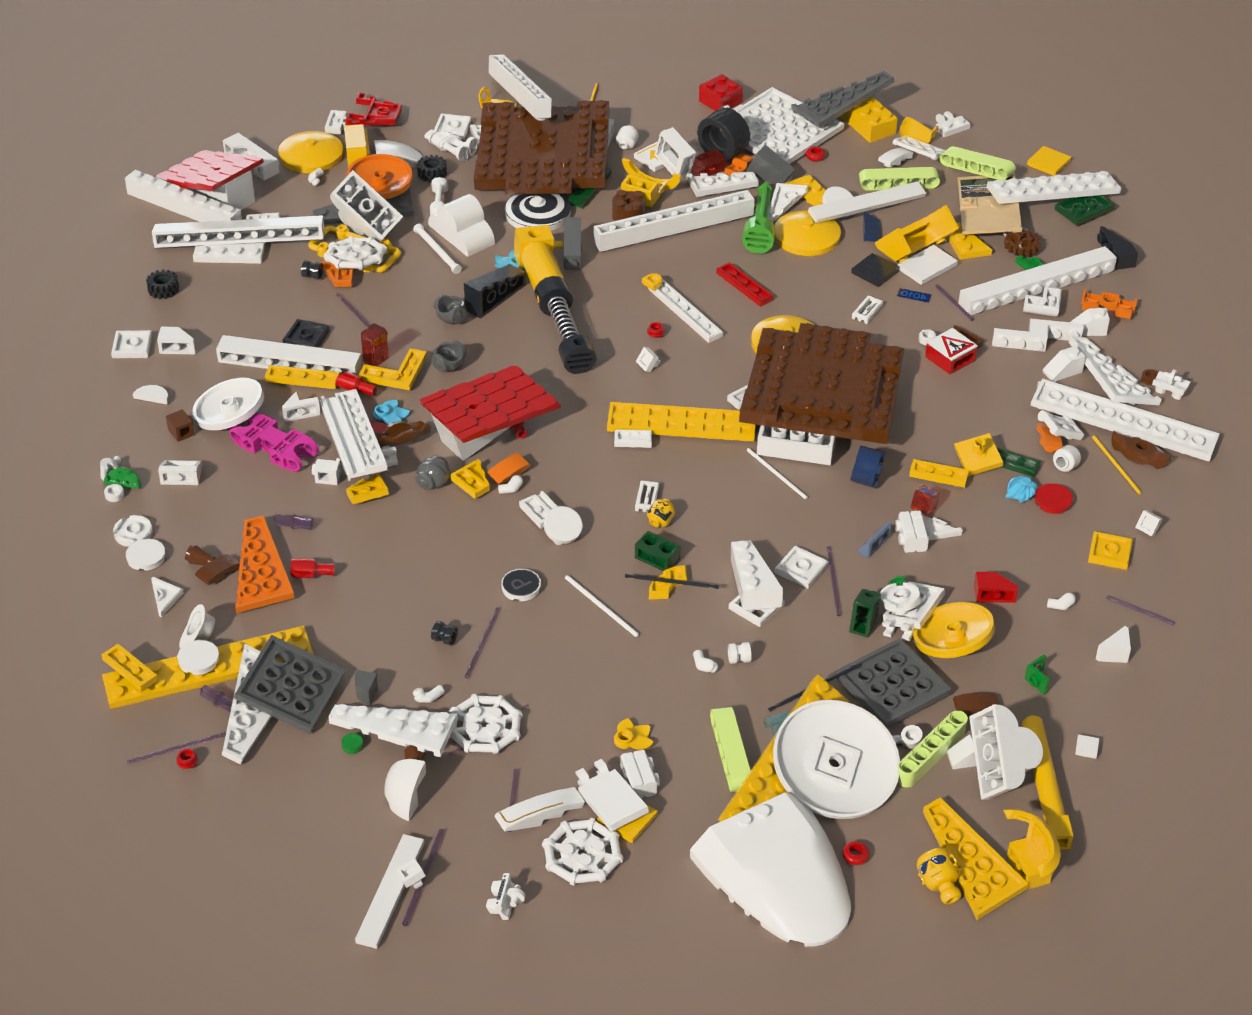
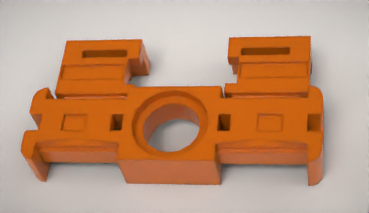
M1084 289L1081 304H1083L1082 310L1084 311L1098 307L1116 311L1115 317L1131 319V314L1135 313L1137 298H1135V301L1123 300L1119 298L1120 295L1102 292V295L1086 293L1087 289Z

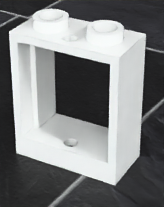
M673 127L663 130L659 135L655 156L672 175L674 173L679 174L681 179L686 177V174L691 173L696 152ZM671 147L679 155V158L670 150Z

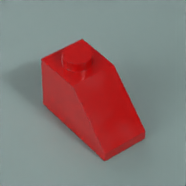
M976 572L974 580L976 602L1016 603L1018 586L997 572Z

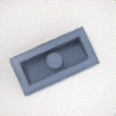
M887 522L878 529L857 552L867 558L870 557L890 537L891 522Z

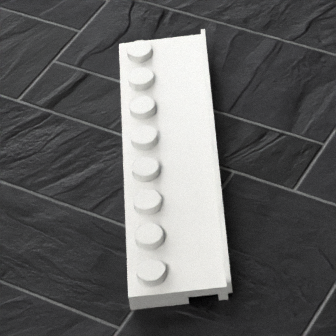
M353 389L335 393V397L327 399L321 396V400H319L320 407L348 481H351L350 478L372 473L377 474L388 470L387 463L357 390Z

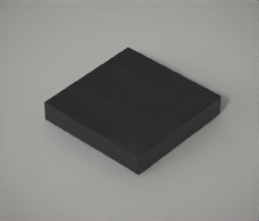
M871 253L855 265L851 273L879 287L899 272V266Z
M297 319L282 341L287 344L318 348L329 333L330 328L327 325Z

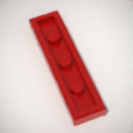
M730 262L716 268V273L760 307L774 300V295Z

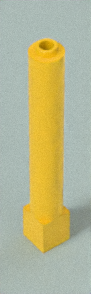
M1031 715L1022 721V727L1032 730L1038 736L1043 748L1042 760L1032 771L1044 822L1055 834L1060 850H1069L1072 844L1073 832L1069 816L1065 815L1043 720L1038 716Z

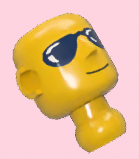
M934 848L922 854L916 863L919 871L918 875L923 881L922 885H926L930 891H940V899L946 905L958 901L961 898V892L954 885L959 877L956 868L958 862L952 854L950 855L944 848Z

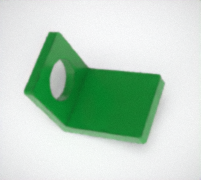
M1045 654L1029 663L1025 674V680L1044 695L1048 693L1050 679L1041 672L1045 668L1047 657Z

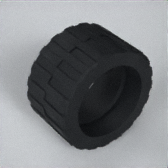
M728 107L717 109L698 125L697 135L700 146L709 157L716 161L727 162L748 147L751 139L749 126L745 119L734 109ZM720 129L724 132L727 139L722 135Z

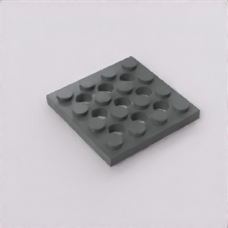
M271 635L236 691L234 699L310 734L344 676L346 669ZM283 658L286 662L279 663L275 659ZM300 666L304 671H296L294 667ZM266 673H275L277 677L271 678ZM319 675L323 680H315L313 676ZM292 681L295 683V686H288L285 682ZM264 687L268 692L262 693L257 688ZM311 690L314 692V695H307L304 691ZM284 696L287 700L282 702L276 697ZM303 705L306 709L298 710L295 706Z
M900 638L835 671L836 674L844 669H848L852 665L856 666L855 669L837 677V679L886 728L951 695L952 690ZM892 660L900 661V663H894ZM876 668L884 669L885 671L880 672L877 671ZM904 673L913 674V676H907ZM859 677H864V678H868V679H867V680H862V679H860ZM888 682H897V684H890ZM917 686H922V687H927V688H926V689H920V688H918ZM872 690H880L881 692L875 693ZM901 694L910 695V697H903ZM886 702H887V703H893L894 705H893V706H887V705L884 704V703H886Z

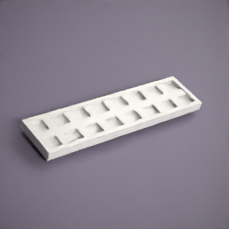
M1106 171L1086 172L1084 174L1072 173L1070 175L1049 177L1040 176L1037 178L1026 177L1024 179L1012 178L1009 180L987 182V189L999 204L1119 194L1121 191V187Z

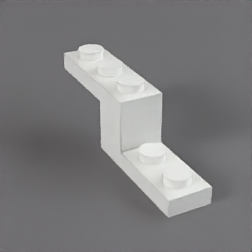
M1030 319L1028 331L994 328L992 346L1045 352L1047 339L1069 341L1071 336L1082 337L1083 324Z

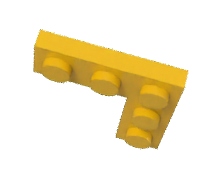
M410 348L399 370L364 364L358 376H361L364 382L410 390L427 358V351Z

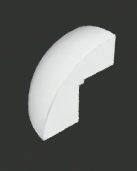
M405 759L394 763L385 781L384 794L389 802L390 809L407 821L411 819L418 807L417 788L426 774V763L421 760Z

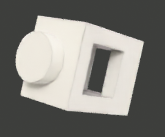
M337 458L336 461L317 459L316 464L312 465V475L315 476V483L338 485L342 473L340 459Z

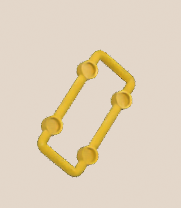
M344 224L337 227H324V237L331 232L336 234L338 239L342 240L347 239L348 236L367 238L349 232V228ZM321 239L311 240L308 243L309 248L316 251L318 256L323 257L329 248V244L322 242L317 245ZM382 239L379 243L387 246L385 254H393L382 266L372 264L364 267L361 271L385 272L401 256V250L392 246L388 239Z

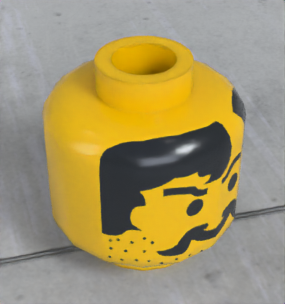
M667 499L656 500L647 511L649 523L654 527L668 526L675 516L674 505Z

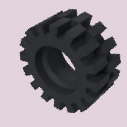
M426 155L425 158L421 157L417 163L418 177L425 182L427 180L431 182V180L438 177L445 178L447 175L446 160L441 156L438 158V155H435V157L433 155H430V157Z
M161 269V272L156 270V273L152 272L150 273L151 275L147 276L148 293L153 298L158 297V299L164 297V299H167V296L171 298L179 292L178 277L175 272H170V270L165 272L164 269Z

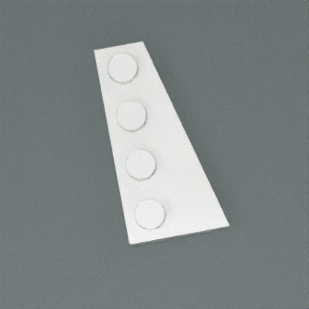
M733 172L731 175L717 173V176H707V173H700V176L686 174V179L696 197L757 187L759 183L754 172Z
M266 242L195 246L193 262L261 264Z

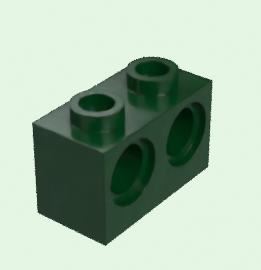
M647 531L635 543V558L664 571L674 567L680 560L681 546Z

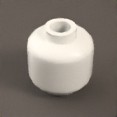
M623 126L616 136V142L621 149H632L637 143L639 134L633 126Z
M1071 445L1063 446L1053 455L1055 467L1063 472L1074 469L1081 461L1080 452Z

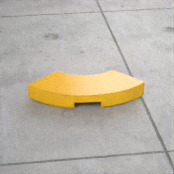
M686 565L666 569L657 578L687 581ZM652 581L649 588V599H669V594L673 588L682 584Z

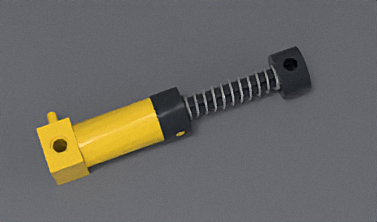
M549 225L515 228L514 256H516V263H519V269L526 270L540 310L544 314L552 316L562 341L558 351L564 368L572 374L585 373L595 365L597 358L591 341L588 337L579 334L569 308L572 306L573 297L553 253V248H563L564 242H554Z

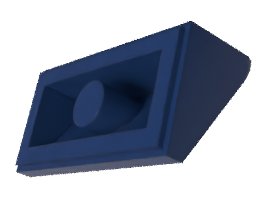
M864 212V241L876 242L881 239L880 220Z

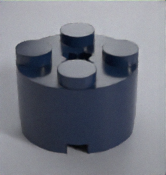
M860 445L850 481L876 489L879 478L875 476H880L882 464L879 463L884 462L886 452Z

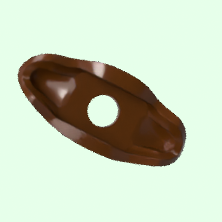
M396 421L390 423L383 433H376L375 436L380 447L390 444H402L431 433V427L422 421H417L411 425L404 421Z
M1113 431L1111 439L1113 449L1120 451L1132 462L1142 465L1149 464L1156 469H1160L1172 457L1156 445L1139 437L1123 435Z

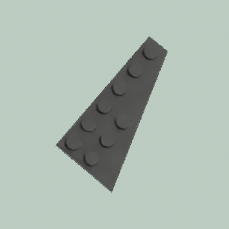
M883 71L866 77V80L857 83L855 81L849 87L844 88L841 86L819 95V98L813 100L808 98L804 100L805 103L799 105L796 103L792 104L791 108L820 129L879 91L887 88L895 82L894 77Z
M410 187L396 197L385 199L403 217L414 216ZM334 204L313 210V216H323L324 224L343 223L338 215L339 209Z

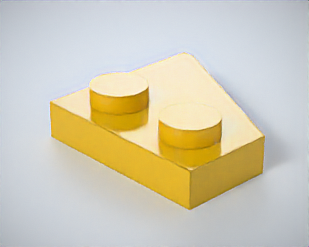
M372 473L371 478L367 480L362 478L356 484L346 488L347 496L352 505L389 495L388 487L379 473Z

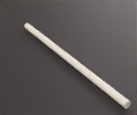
M750 448L747 449V452H749L753 457H755L759 462H761L765 467H767L771 472H773L777 477H779L783 482H785L801 497H803L805 500L808 499V497L803 492H801L785 477L778 473L774 468H772L768 463H766Z

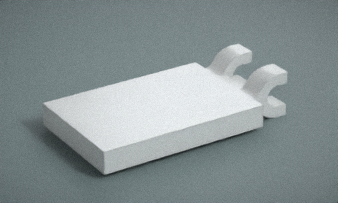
M908 581V583L918 587L921 603L915 608L908 610L904 615H896L895 612L886 610L882 626L886 627V630L883 632L884 636L892 637L897 626L905 631L902 635V640L910 641L914 629L922 628L945 596V589Z
M602 759L594 762L598 771H596L597 776L589 779L588 774L583 768L576 771V775L580 779L577 781L580 786L578 787L579 794L611 832L649 813L648 806L616 769L609 772Z

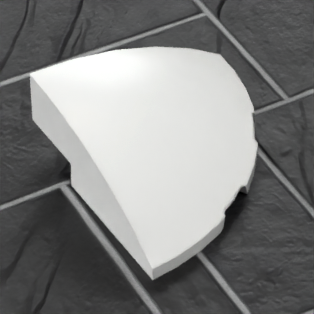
M374 140L375 154H388L399 157L406 161L411 168L417 167L418 160L423 157L413 147L404 143Z

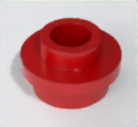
M653 322L647 328V334L653 338H659L665 333L663 325L659 322Z
M183 749L176 758L177 765L183 769H190L198 763V756L192 749Z

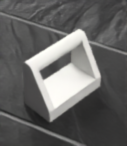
M164 460L159 465L158 470L161 485H199L203 462Z

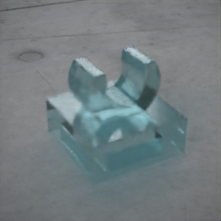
M788 711L768 716L763 720L766 728L772 727L771 733L773 736L777 733V727H780L789 715Z

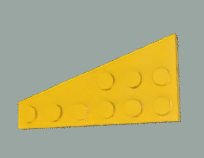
M941 797L924 806L923 814L940 848L946 849L958 862L956 867L959 873L957 882L976 920H979L1028 889L1029 883Z

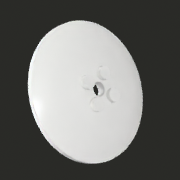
M821 700L803 705L793 711L783 721L775 737L773 761L781 784L789 794L794 795L816 814L835 819H853L868 815L880 808L889 799L897 785L900 757L892 735L874 715L854 704L838 700ZM829 760H837L840 766L833 767Z

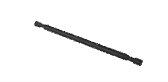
M625 574V578L719 589V585Z
M852 665L848 669H844L825 680L830 682L855 669L856 666ZM806 689L769 707L768 710L772 711L776 707H780L802 696Z

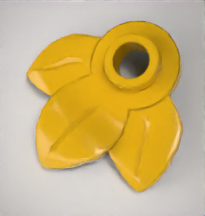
M628 718L618 724V732L614 736V744L618 748L628 749L631 747L636 750H643L653 745V741L648 738L650 725L633 726V723Z

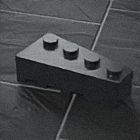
M508 264L465 282L464 301L467 306V312L480 319L526 286V272Z

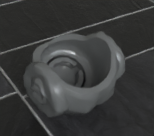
M442 294L434 302L436 314L444 322L451 325L464 320L467 306L461 298Z
M457 340L440 344L433 351V366L441 372L455 370L463 364L464 357L467 355L466 348Z
M438 455L425 458L417 468V484L425 490L443 487L451 474L447 460Z

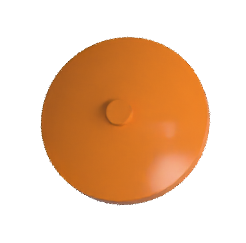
M373 154L359 158L349 166L346 173L347 177L352 170L355 171L384 199L393 198L404 193L411 186L413 180L410 165L403 159L388 154Z

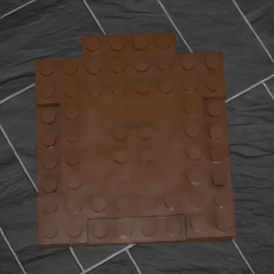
M583 100L577 101L576 107L551 106V118H545V120H536L524 107L515 108L514 102L483 103L478 157L474 172L475 190H505L506 194L572 193L574 188H605L610 114L609 101Z
M800 323L798 333L789 330L763 328L748 387L742 400L739 422L887 444L904 348L869 343L871 333L864 331L832 328L811 323Z

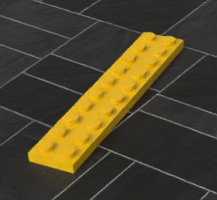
M300 626L217 646L219 662L216 663V667L206 674L193 675L192 672H184L179 667L177 656L144 664L157 674L158 681L142 692L117 671L102 674L110 709L236 679L238 678L244 645L247 644L262 651L271 635L309 653H314L305 627ZM276 658L283 663L286 662L283 658Z
M817 674L789 715L799 707L811 702L821 700L849 702V700ZM777 733L718 818L720 822L778 795L788 793L781 784L774 767L773 746Z

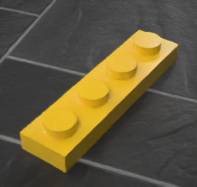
M269 365L265 374V382L336 389L335 380L340 373Z

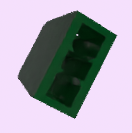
M861 589L854 600L850 633L869 637L878 616L881 599L880 593ZM865 616L867 618L866 621H862L861 617Z

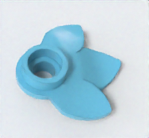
M513 250L509 253V257L495 255V266L497 268L508 264L519 268V263H516V256H514Z
M389 400L375 407L373 417L376 420L390 424L405 419L409 415L410 410L397 407V400Z

